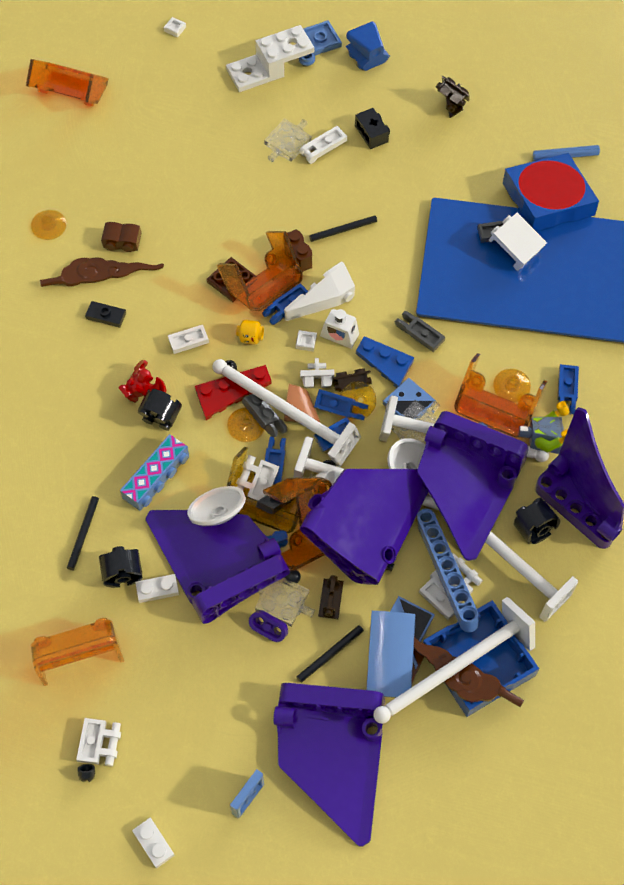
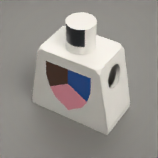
M332 309L323 325L320 337L352 349L359 336L357 320L355 317L346 314L342 309Z

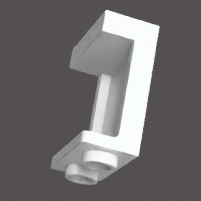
M516 213L512 217L509 215L502 222L503 226H497L491 231L492 236L489 241L496 240L516 261L513 267L519 271L547 242Z

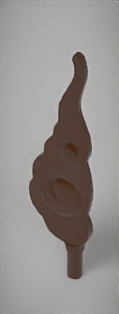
M99 257L78 258L63 268L61 276L42 279L40 284L41 287L57 284L72 287L80 283H95L109 278L125 277L139 270H159L164 267V264L149 265L139 262L106 261Z
M414 637V649L417 653L427 658L428 662L434 666L435 671L457 658L441 647L423 644ZM472 663L444 681L449 689L456 692L461 699L467 702H489L497 696L505 698L518 707H521L524 702L523 699L501 686L500 681L495 676L484 674Z

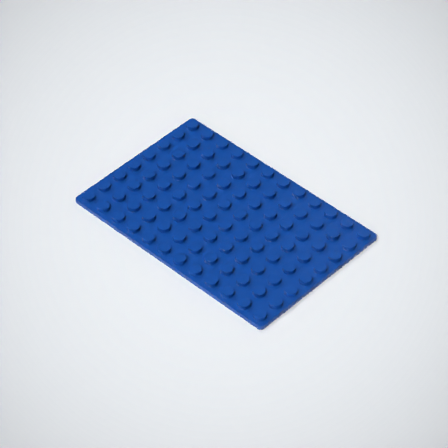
M432 198L416 310L417 316L624 343V221L588 217L536 231L547 244L517 271L513 267L516 261L496 241L481 243L477 226L483 223L504 221L509 215L512 217L516 213L521 216L519 208Z

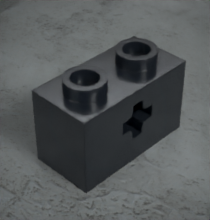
M374 108L355 114V127L370 149L388 143L390 129L383 123L381 115Z

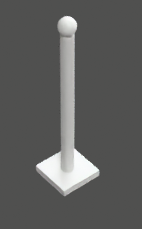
M218 359L214 361L212 368L215 373L227 377L333 444L328 455L338 467L342 466L361 438L356 426L351 422L348 423L344 431L339 435L229 365L227 366L224 360Z
M390 396L386 405L379 439L386 442L391 433L392 426L427 433L429 427L434 426V423L395 415L398 397ZM528 446L527 457L535 458L538 462L548 460L549 452L532 449Z
M305 437L294 469L292 485L300 487L305 469L316 473H326L330 468H334L338 477L344 469L310 459L313 438ZM427 495L422 505L439 510L433 498Z
M490 532L485 543L550 599L539 616L544 622L547 621L571 597L578 584V580L572 576L558 591L495 534Z
M506 597L502 600V615L507 620V625L385 706L377 707L374 711V719L381 724L387 723L391 716L513 635L529 651L535 648V621L510 598Z

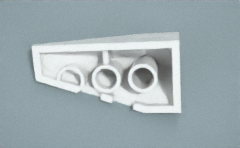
M342 261L323 274L325 278L318 284L314 282L307 294L299 295L284 309V319L286 321L333 308L353 299L355 296V285Z

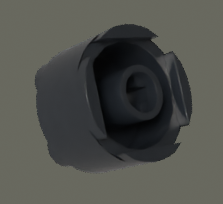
M148 389L138 408V413L143 416L142 420L151 425L155 422L159 424L160 428L169 431L182 408V404L177 399L175 402L170 399L171 395L163 391L152 389L150 392Z
M541 497L534 500L529 506L519 508L516 511L517 517L514 520V526L528 544L530 542L537 544L551 535L549 531L553 527L556 530L560 524L559 517Z
M123 546L114 547L112 552L99 556L104 586L118 588L120 583L127 582V586L142 580V567L138 549L124 550Z

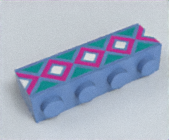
M169 434L120 490L122 499L139 511L143 507H147L156 492L159 493L163 489L165 482L176 474L177 468L181 464L186 463L189 458L188 446Z

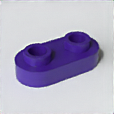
M263 610L255 611L249 618V625L254 631L274 642H281L288 635L287 625Z

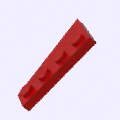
M266 365L240 372L264 388L272 384ZM227 377L195 386V391L206 420L212 418V415L215 413H221L226 410V407L233 403L237 404L242 401V398L252 394Z

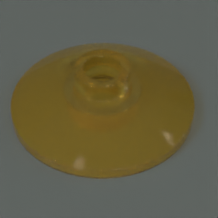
M45 210L35 215L31 222V229L38 238L45 240L55 239L65 231L66 219L58 211Z
M505 369L496 375L493 387L495 393L501 399L507 402H519L528 396L531 383L527 375L522 371Z
M352 382L343 389L342 396L355 399L357 402L361 397L363 399L362 403L368 405V409L353 406L352 413L362 414L366 418L374 411L377 399L370 385L364 382Z
M246 407L234 411L227 423L230 435L241 442L254 441L265 430Z

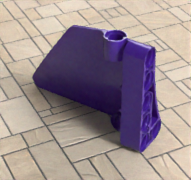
M578 407L571 420L559 455L540 475L535 491L597 547L606 549L610 547L613 540L623 530L624 502L605 468L595 441L588 412ZM542 483L547 484L549 487H544ZM556 496H561L564 500H559ZM571 509H576L579 513H574ZM586 522H591L594 526H589Z
M443 411L434 426H430L424 439L426 445L417 474L441 512L463 558L470 561L477 559L526 461L529 447L521 440L454 413Z
M344 469L328 491L323 494H316L309 500L308 507L311 511L307 513L300 526V531L352 581L358 584L378 585L388 564L394 563L428 494V490L417 474L418 469Z
M151 510L146 516V522L203 624L212 622L238 603L290 573V569L281 555L277 541L274 538H267L248 515L236 514L229 521L214 526H200L192 523L187 514L188 510ZM195 591H200V592H201V593L197 594L196 596H193V595H192V593L195 592Z
M282 683L278 706L274 710V725H277L278 765L359 847H363L371 841L383 735V724L378 723L374 719V711L379 706H385L384 694L371 690ZM370 727L378 728L375 734L367 733Z

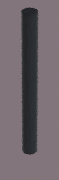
M374 215L309 235L310 241L313 242L377 222V217Z
M91 497L67 565L69 570H74L99 501L98 497Z
M360 625L355 627L297 675V679L301 683L359 636L364 631Z

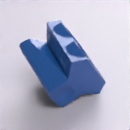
M374 21L347 32L346 38L350 44L346 48L349 50V56L357 61L359 69L367 71L385 63L390 57L384 49Z

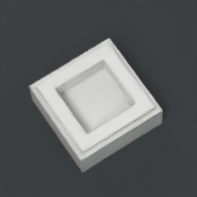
M172 17L164 26V32L178 38L186 28V23Z
M299 330L296 349L314 352L317 333Z

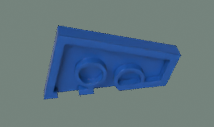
M365 336L356 350V354L362 360L377 369L381 376L390 380L396 388L402 384L414 361L413 356Z

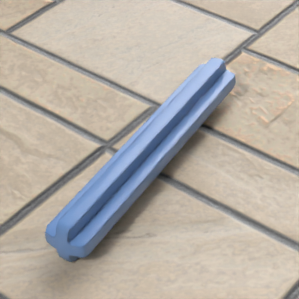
M599 145L535 150L532 156L534 161L569 153L571 157L599 155L600 147Z

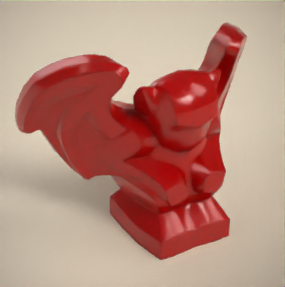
M146 360L139 361L130 379L127 380L126 385L118 387L124 396L134 403L138 401V397L145 396L148 389L150 392L152 389L167 392L165 383L161 378L156 377L155 384L150 383L153 377L150 371L145 369L148 364Z

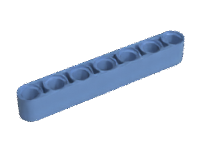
M422 509L417 514L419 532L461 629L465 632H473L478 628L477 608L435 513L431 509Z

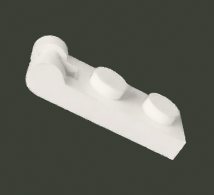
M336 126L303 145L299 153L305 156L306 160L312 164L317 158L346 142L347 136Z

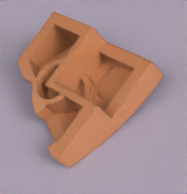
M289 384L286 402L320 422L308 391L302 387ZM284 414V421L297 422Z

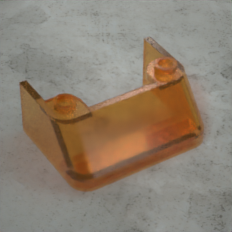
M31 59L26 86L38 88L37 92L45 94L51 91L83 100L85 105L94 106V104H98L105 91L109 78L50 62Z
M286 231L266 232L272 247L265 255L267 269L246 283L237 264H217L228 292L251 311H261L298 285L303 279V272Z
M477 353L468 366L454 404L455 411L479 423L483 422L488 427L519 438V426H529L548 381L544 380L536 396L524 394L518 404L483 390L486 384L485 377L475 371L481 355Z
M323 477L287 478L264 489L263 494L281 503L296 498L299 524L301 526L307 513L311 511L308 507L309 500L316 494H323L328 491L332 483ZM300 529L290 536V549L281 553L287 566L292 571L325 555Z
M100 618L95 623L49 637H37L31 644L34 670L44 686L48 685L45 671L112 650H116L120 662H124L113 621L107 618Z

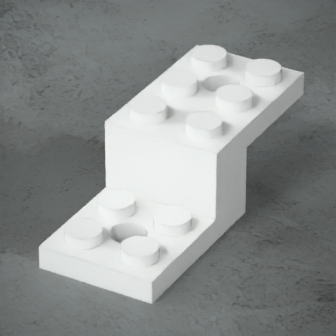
M299 25L255 40L256 55L227 64L226 70L238 91L242 92L284 77V63L314 53V46L302 26Z

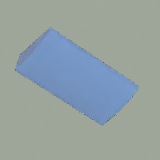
M372 611L367 690L381 692L384 694V697L396 698L412 687L415 614Z

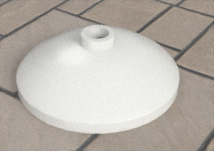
M411 438L397 441L388 452L387 462L389 469H418L425 444Z
M224 486L215 488L196 498L189 506L187 514L190 521L200 526L220 525L229 521L240 512L246 497L243 490L238 487Z

